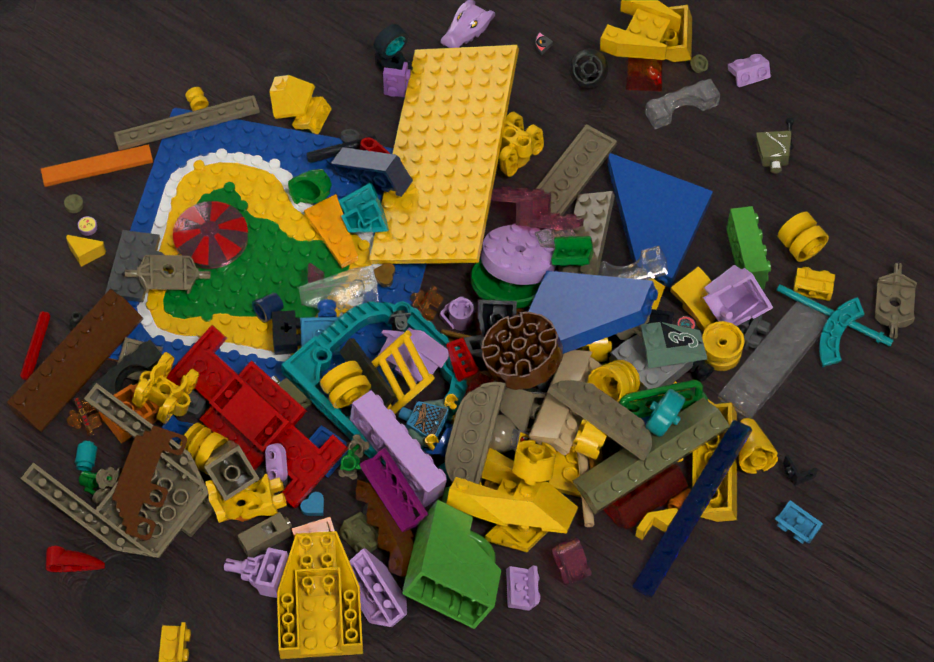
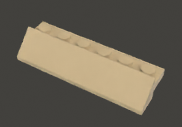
M572 350L564 353L561 364L555 372L550 386L565 380L587 383L590 373L602 365L590 357L591 351ZM547 391L529 438L536 440V443L542 445V442L548 443L565 456L570 451L583 417Z

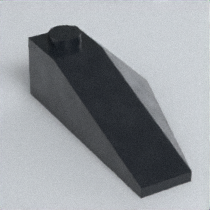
M478 300V322L483 339L488 330L500 319L507 316L511 318L516 315L517 301Z

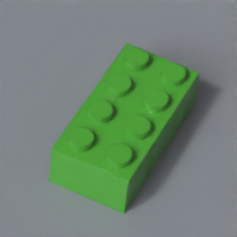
M753 206L730 209L726 230L735 265L740 269L745 268L751 272L763 290L766 282H768V272H771L770 261L766 260L767 249L762 244V230L758 229V214L754 213Z

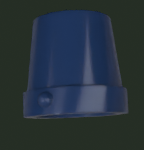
M274 292L252 302L254 312L265 323L271 320L272 312L281 311L284 308L281 298Z

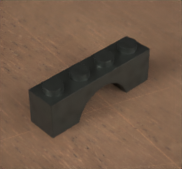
M151 340L143 342L136 351L126 355L123 361L116 366H112L101 378L95 379L88 388L91 390L97 383L114 395L121 391L124 380L131 373L141 370L152 371L163 354Z

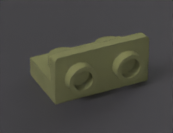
M362 512L344 520L339 535L357 554L363 548L367 549L370 553L378 548L377 538L379 529L368 524L367 517Z

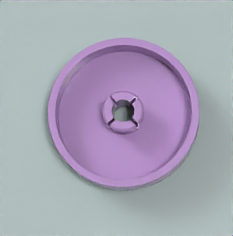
M520 224L502 226L492 230L484 238L481 261L490 274L502 281L519 285L536 284L542 282L547 270H555L556 265H552L551 261L555 244L549 236L538 228H531Z

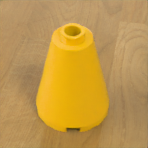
M742 419L737 425L738 454L741 469L751 474H756V470L763 469V472L769 470L778 461L777 450L754 419Z

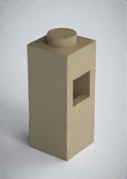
M279 512L238 535L239 544L247 557H254L267 550V548L291 536V522Z

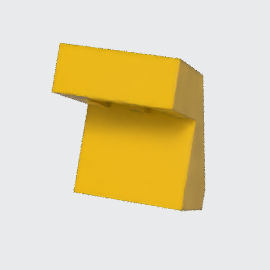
M672 508L648 512L637 527L635 536L643 540L652 525L667 533L677 519L679 510Z

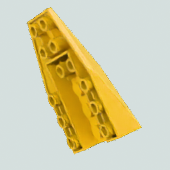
M337 531L296 534L277 591L280 659L363 654L360 586Z

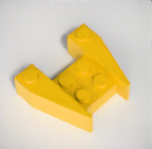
M621 0L620 12L632 15L633 18L627 30L607 24L601 36L600 51L617 57L665 60L667 45L663 44V41L669 29L679 32L681 16L658 0Z

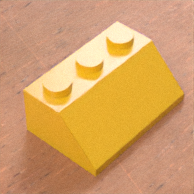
M688 5L668 7L681 16L679 32L669 29L663 41V44L667 45L665 59L672 62L691 60L692 16Z

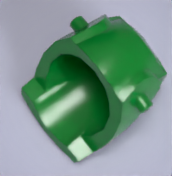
M323 169L306 171L288 181L289 193L295 204L300 202L312 204L323 201L330 195L332 187L331 180Z

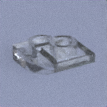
M553 227L535 232L540 247L555 248V237H576L572 227L557 232L554 231Z

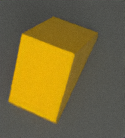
M72 235L66 236L69 249L81 267L106 253L103 241Z

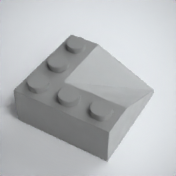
M638 334L618 346L611 352L610 362L626 360L636 368L640 378L638 391L671 385L693 366V362L648 368L642 337Z

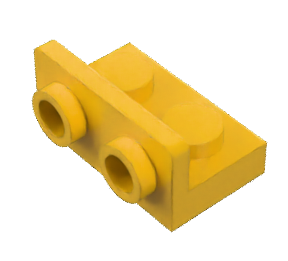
M181 622V626H162L158 662L188 661L189 649H186V643L190 642L191 630L187 628L186 622Z

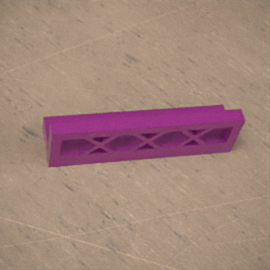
M386 448L381 449L373 458L365 460L360 464L362 471L402 532L416 527L429 515ZM381 457L386 461V467L380 462L379 459ZM392 474L397 478V484L393 482ZM402 490L406 492L407 500L402 496ZM413 507L417 509L420 516H415V514L413 513Z

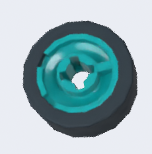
M398 24L389 25L377 35L373 45L374 49L383 58H392L405 47L408 42V34Z

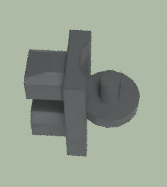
M762 315L754 318L752 323L750 320H747L737 326L744 335L743 349L748 351L749 347L760 349L763 337L758 336L757 333L767 335L771 327L769 322L762 320Z

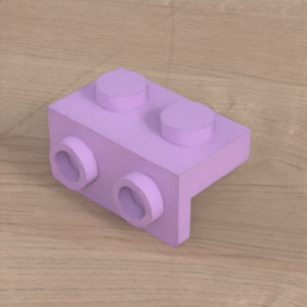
M753 54L749 58L737 59L733 63L728 64V71L736 77L738 87L771 77L769 61L761 54Z
M533 565L529 569L509 566L506 569L508 607L530 611L540 601L537 566Z

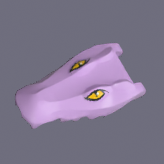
M473 0L466 1L457 10L448 31L441 39V44L448 48H459L463 43L472 42L474 37H479L486 30L490 21L495 17V12L483 10L476 6Z

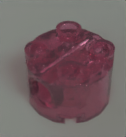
M577 537L558 544L551 549L557 567L559 566L564 584H571L592 576L590 566H587V558Z

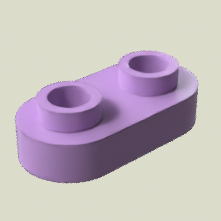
M279 443L271 444L265 450L267 475L270 480L280 477L282 482H284L288 476L285 448Z

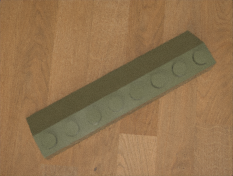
M702 398L677 415L681 418L677 425L672 423L662 437H657L650 432L652 447L644 461L626 448H623L572 482L595 515L725 432L730 425L719 409L705 398Z

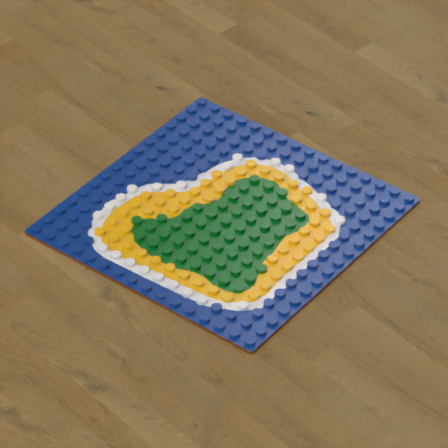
M173 108L170 117L178 116L192 111L181 108ZM234 119L161 140L130 231L159 234L160 242L157 251L162 252L164 255L192 257L203 237H209L208 265L194 264L199 271H210V279L198 278L190 294H187V290L149 289V293L145 294L143 302L127 300L143 317V320L127 338L142 342L151 340L156 346L163 347L162 354L168 352L175 358L172 366L173 369L207 329L213 325L227 337V340L215 353L238 375L252 360L270 377L277 376L281 382L286 378L281 373V364L293 354L275 355L272 318L266 323L262 322L254 312L252 306L254 300L274 292L278 294L283 302L284 308L281 311L295 310L296 318L318 317L317 303L326 299L336 302L335 312L337 317H341L346 311L358 304L371 301L379 303L389 302L394 305L397 302L404 301L413 308H416L427 263L393 264L395 267L393 283L389 287H382L372 275V270L383 264H371L369 260L375 232H353L350 235L358 255V260L341 268L304 214V210L317 203L300 202L295 204L289 193L288 181L306 171L323 169L332 183L330 195L326 199L336 194L338 200L367 185L362 180L356 182L339 176L331 164L335 157L311 163L307 160V152L346 142L340 138ZM384 147L390 154H393L394 148ZM374 185L373 187L382 204L384 191H382V187ZM212 201L229 204L230 206L215 222L210 221ZM194 206L205 222L201 225L179 216L189 207ZM244 217L248 233L219 229L218 225ZM200 229V234L176 249L173 241L174 232ZM217 233L242 248L237 255L228 261L214 237ZM163 269V271H168L169 274L173 273L172 269ZM385 322L373 323L361 328L350 338H354L370 361H373L387 340V337L381 332L383 330L392 331V329ZM297 329V334H301L300 329ZM124 341L107 360L118 362ZM345 341V342L340 346V350L343 348V346L346 344L347 341ZM341 354L332 355L330 367L320 372V381L330 370L346 362ZM322 356L317 358L321 361L326 360V358ZM379 365L376 369L387 382V384L390 386L381 366ZM394 367V368L391 369V370H392V372H393L395 378L397 379L398 373L395 372V370H394L395 367ZM320 385L319 391L329 400L330 394H326Z

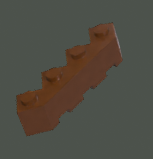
M368 479L357 480L356 500L368 503L367 523L379 527L377 547L390 552L389 572L399 576H406L414 545L412 541L414 536L410 529L404 532L400 530Z

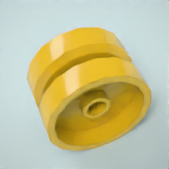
M720 321L710 324L704 330L702 336L707 355L705 362L711 364L714 370L717 371L730 370L740 361L745 342L744 335L739 327L733 323Z
M348 361L336 366L325 374L320 381L322 389L326 394H330L329 400L336 409L351 405L371 389L369 380L365 375H362L363 370L356 361Z

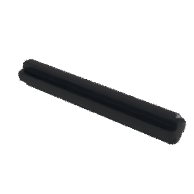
M375 135L369 136V137H365V138H373L374 140L377 141V138H376ZM364 138L307 152V160L311 163L335 157L342 148L360 150V143Z

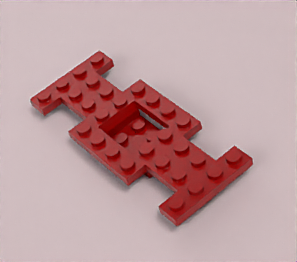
M211 325L170 371L167 379L180 386L183 375L186 376L191 369L199 372L195 389L212 405L199 420L211 429L212 432H217L238 444L254 470L265 460V450L269 445L281 444L286 451L288 475L293 479L281 493L284 494L286 501L292 507L297 508L348 450V447L332 434L319 449L295 427L307 410L252 360L238 375L215 353L227 340V337L215 326Z

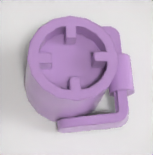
M458 297L445 305L439 316L451 330L462 331L469 329L473 325L475 310L470 300ZM447 312H449V320H448V318L444 315V314H446Z

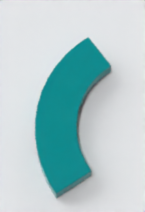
M858 297L838 307L825 323L819 344L822 367L841 362L839 344L842 333L853 321L865 315Z

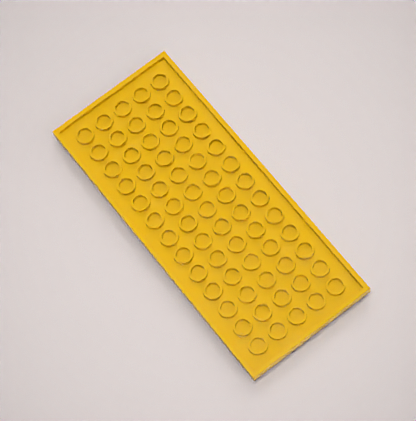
M517 45L415 50L412 62L413 69L411 70L410 80H408L393 154L400 157L413 182L402 197L397 196L395 191H384L381 205L387 219L389 231L375 232L369 259L371 264L479 263L519 48Z

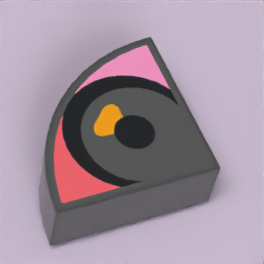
M541 32L537 34L535 40L537 52L542 56L553 45V41Z

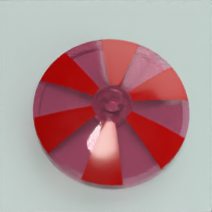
M218 201L198 203L185 210L177 219L173 228L174 246L179 256H190L196 267L214 269L226 266L235 261L247 246L248 227L246 220L236 208L229 204Z

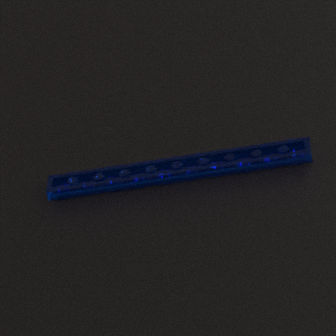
M733 420L634 583L633 588L652 598L751 434L752 428L750 426Z

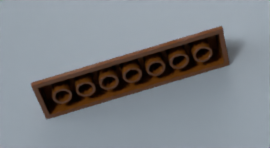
M109 289L7 401L11 411L36 430L42 432L121 345L125 337H128L139 325L143 317L125 298Z

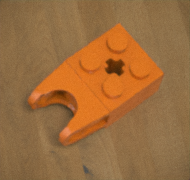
M138 383L135 385L131 384L113 395L149 423L154 424L157 421L156 417L160 406L150 400H147L142 408L132 404L133 395ZM99 412L100 417L121 444L133 437Z

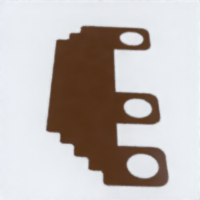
M152 426L150 432L144 431L143 436H135L112 496V500L117 501L115 507L120 509L119 517L124 518L122 525L127 527L126 534L146 541L151 539L156 524L153 520L138 516L143 503L158 508L164 505L168 490L152 484L151 480L162 451L181 455L187 443L186 436L157 426ZM174 437L182 440V446L178 450H173L169 446L170 440ZM155 489L160 490L163 494L159 502H153L150 499V493ZM142 522L150 525V532L147 535L138 533V525Z

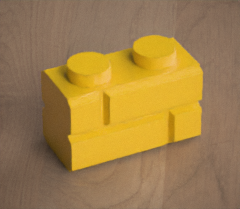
M809 267L797 268L793 291L805 297L830 301L835 274H831L826 270L814 271Z

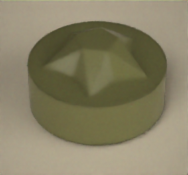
M698 54L692 57L690 63L696 73H702L708 69V61L705 56Z
M77 194L69 195L64 200L65 208L70 213H78L83 209V200Z

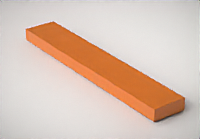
M148 144L41 168L44 186L47 187L153 163Z

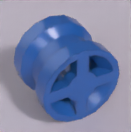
M326 299L317 303L318 317H337L335 301Z

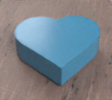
M319 492L311 493L308 499L301 502V512L307 516H324L323 495Z

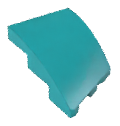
M369 183L338 200L344 211L341 217L348 232L389 231L384 210L373 184Z

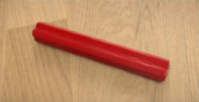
M41 311L20 374L23 380H27L34 372L51 317L48 312Z

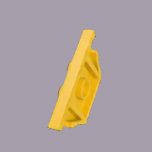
M497 524L485 535V539L491 543L528 552L548 531H541V527L530 526L529 529H523L521 525L508 524L505 527Z

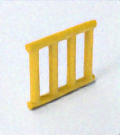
M409 330L400 335L371 361L376 368L379 365L381 366L393 392L396 394L398 401L393 406L390 404L387 408L391 409L394 414L435 379L425 367L410 338L412 333ZM403 343L423 378L418 384H416L398 349ZM391 354L410 388V391L405 395L386 361Z

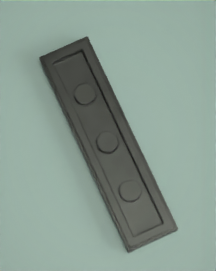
M350 338L340 350V354L346 362H358L363 370L362 375H365L371 384L369 391L372 390L375 395H379L384 402V406L388 408L395 399L396 394L356 340Z

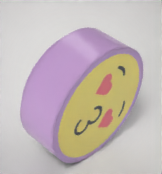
M89 216L81 218L78 222L79 232L85 236L94 234L97 230L96 220Z

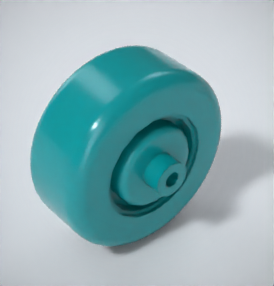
M669 389L658 403L653 401L650 406L653 412L646 423V429L657 437H662L672 423L677 425L681 419L677 415L684 405L685 397L673 389Z

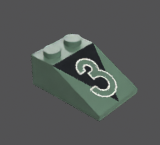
M663 322L641 325L642 342L648 368L707 359L700 330Z

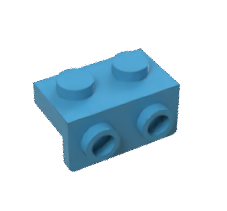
M791 500L780 515L775 518L778 521V527L785 532L788 529L795 533L793 537L802 544L805 541L810 544L824 525Z

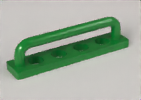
M690 380L628 393L620 399L619 403L628 410H637V412L632 413L639 418L651 416L653 412L647 406L651 405L653 401L658 403L664 395H657L665 394L669 389L681 391L678 393L690 399V401L685 400L681 409L688 408L702 398L708 401V397L703 392V384L700 381Z

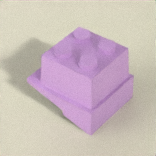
M733 265L704 287L708 295L703 297L718 322L725 321L738 326L773 308L753 274L745 268L740 269L736 265Z
M408 328L407 330L412 333L410 338L429 374H433L438 366L442 368L449 357L448 349L425 332ZM383 330L381 333L387 337V340L380 353L404 332ZM403 343L398 349L415 382H420L423 378ZM391 354L386 359L391 369L395 367V372L404 377Z

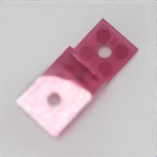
M501 186V188H493L491 201L516 203V225L559 230L583 226L584 218H577L576 214L560 216V213H551V193H545L544 189L528 191V188L524 187L517 188L516 190L512 189L511 186Z

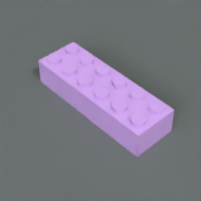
M371 390L352 403L350 421L377 453L381 449L386 448L423 507H427L441 497L447 480L445 473L433 464L434 461L429 454H425L422 451L419 442L411 438L405 425L400 424L396 420L394 412L384 406L382 398L379 395H375Z

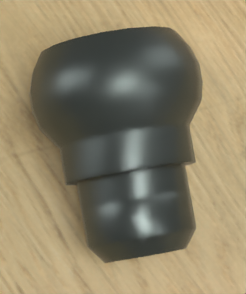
M80 312L71 314V330L84 318Z

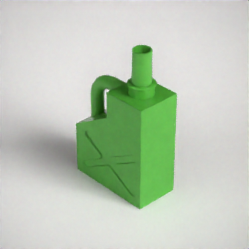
M449 486L444 490L442 501L437 500L427 512L429 515L418 524L402 594L475 629L495 606L501 569L495 564L496 557L492 545L484 537L470 530L473 517L446 504L451 487Z

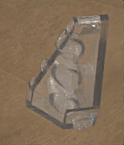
M373 265L353 268L299 287L301 304L305 306L317 307L319 301L329 299L336 302L338 310H343L344 308L351 309L358 304L371 301L379 302Z

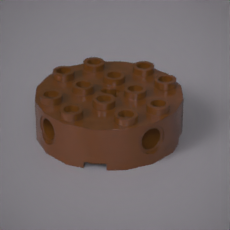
M520 312V315H515L511 318L507 316L500 319L488 330L482 341V357L492 379L496 382L506 383V388L513 390L528 389L546 382L557 371L563 357V346L553 323L542 314L533 312Z

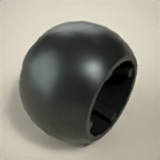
M584 49L574 55L569 70L576 84L584 88H594L604 82L609 67L602 53L594 49ZM590 56V60L585 61L583 64H578L581 58ZM594 58H596L599 61L601 69H598V65L594 61ZM586 64H593V73L586 72ZM577 68H581L582 73L585 75L584 79L578 74ZM596 73H600L597 79L593 81H588L589 76H593Z

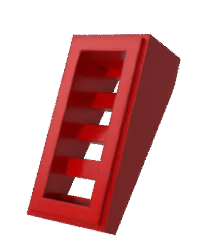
M463 337L446 344L458 382L469 379L479 373ZM460 346V349L455 350L454 347Z

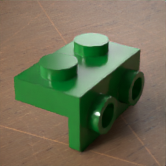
M591 236L555 237V250L551 261L552 265L560 266L589 265L594 254Z

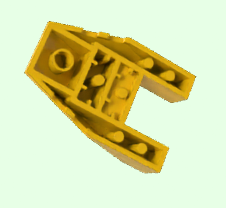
M489 448L482 478L499 483L498 490L455 477L449 489L446 504L468 515L505 527L508 524L521 525L523 529H529L530 526L541 527V531L567 534L578 510L577 505L547 481L536 482L534 485L526 484L524 479L513 473L514 461L492 448Z

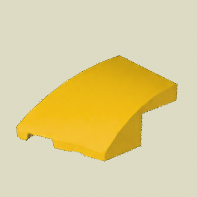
M698 266L673 285L670 292L683 303V309L696 320L695 325L704 332L710 324L714 323L716 317L703 299V297L708 295L704 287L712 281Z

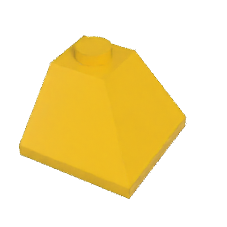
M290 75L274 77L270 89V97L275 119L305 115L315 88L314 84Z

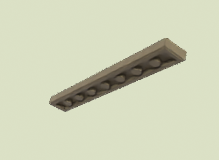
M252 95L114 132V136L120 151L260 113L256 98Z

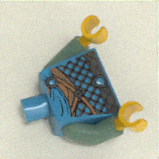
M449 394L445 399L419 401L413 410L402 407L398 417L407 421L406 428L412 439H416L421 446L434 450L435 442L439 443L437 438L448 418L449 409L447 408L456 409L457 405L454 401H458V398L454 394Z

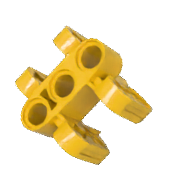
M514 111L506 117L499 153L500 169L509 177H512L518 168L526 165L532 154L538 155L544 147L542 129L533 124L524 131L523 118Z
M168 352L161 356L152 371H145L141 374L132 399V404L139 408H142L147 400L160 406L156 419L164 424L170 420L173 414L183 416L187 413L190 405L188 394L194 390L199 377V372L191 369L186 376L183 375L180 386L168 380L167 376L172 369L175 359Z

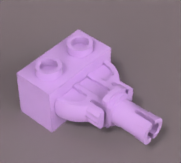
M267 548L266 554L255 558L247 557L244 561L227 558L224 570L240 573L241 579L249 581L253 587L257 588L260 595L277 598L278 587L289 555L287 551Z

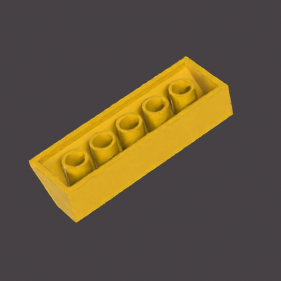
M732 403L712 404L719 409L730 426L725 432L693 451L692 514L716 522L737 520V412Z

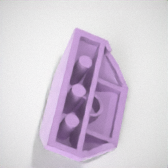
M363 548L349 561L360 586L361 610L369 623L393 627L407 615V599L402 594L400 587L388 568L367 549Z

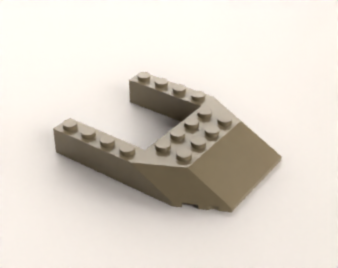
M97 383L84 398L91 406L134 438L136 435L143 436L144 431L150 432L153 425ZM170 440L169 446L171 449L178 450L181 448L174 440ZM184 449L181 455H175L162 451L151 483L166 488L168 494L164 505L160 508L145 503L142 504L138 516L153 520L156 524L151 539L146 541L125 533L127 527L122 525L124 518L119 517L120 509L115 507L117 501L112 500L117 483L95 510L35 463H32L21 477L24 482L115 551L155 558L161 557L209 495L208 489L190 452ZM158 489L153 490L150 493L151 501H161L163 497L162 492ZM146 522L140 523L137 528L138 533L147 535L150 532V525Z

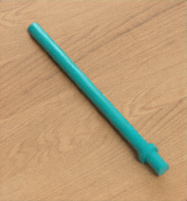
M779 284L776 290L829 317L835 312ZM856 321L848 325L876 339L877 343L882 342L891 347L894 341L885 336L883 332L879 333Z

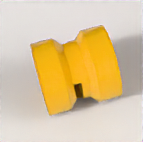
M193 87L186 92L185 97L190 102L192 111L208 107V100L204 97V92L200 87Z

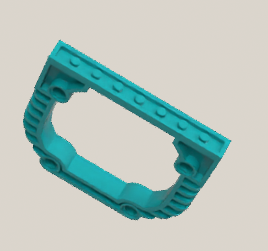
M374 301L358 304L346 311L345 314L339 317L318 337L315 335L281 364V373L351 441L355 434H359L364 441L367 440L350 421V417H346L341 412V408H334L331 402L319 391L320 372L330 367L332 353L361 328L373 323L385 322L387 324L393 312L404 310L405 313H411L404 331L408 328L421 330L447 349L446 344L449 343L447 336L443 333L440 334L431 321L424 319L421 312L407 302L400 301L395 305L389 302L379 303ZM322 356L325 357L326 360L321 361L317 358ZM450 356L442 368L440 367V373L450 384L447 395L454 394L458 401H454L457 405L456 409L447 408L449 411L445 424L451 422L461 401L468 392L467 379L458 382ZM371 444L369 449L363 452L370 459L377 454ZM381 458L382 465L386 467V462Z

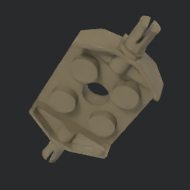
M895 263L894 273L879 277L877 282L875 319L880 324L889 326L890 338L893 335L894 338H897L898 328L909 326L915 319L914 303L917 282L902 274L901 263H899V266L898 263ZM890 301H897L899 306H892Z

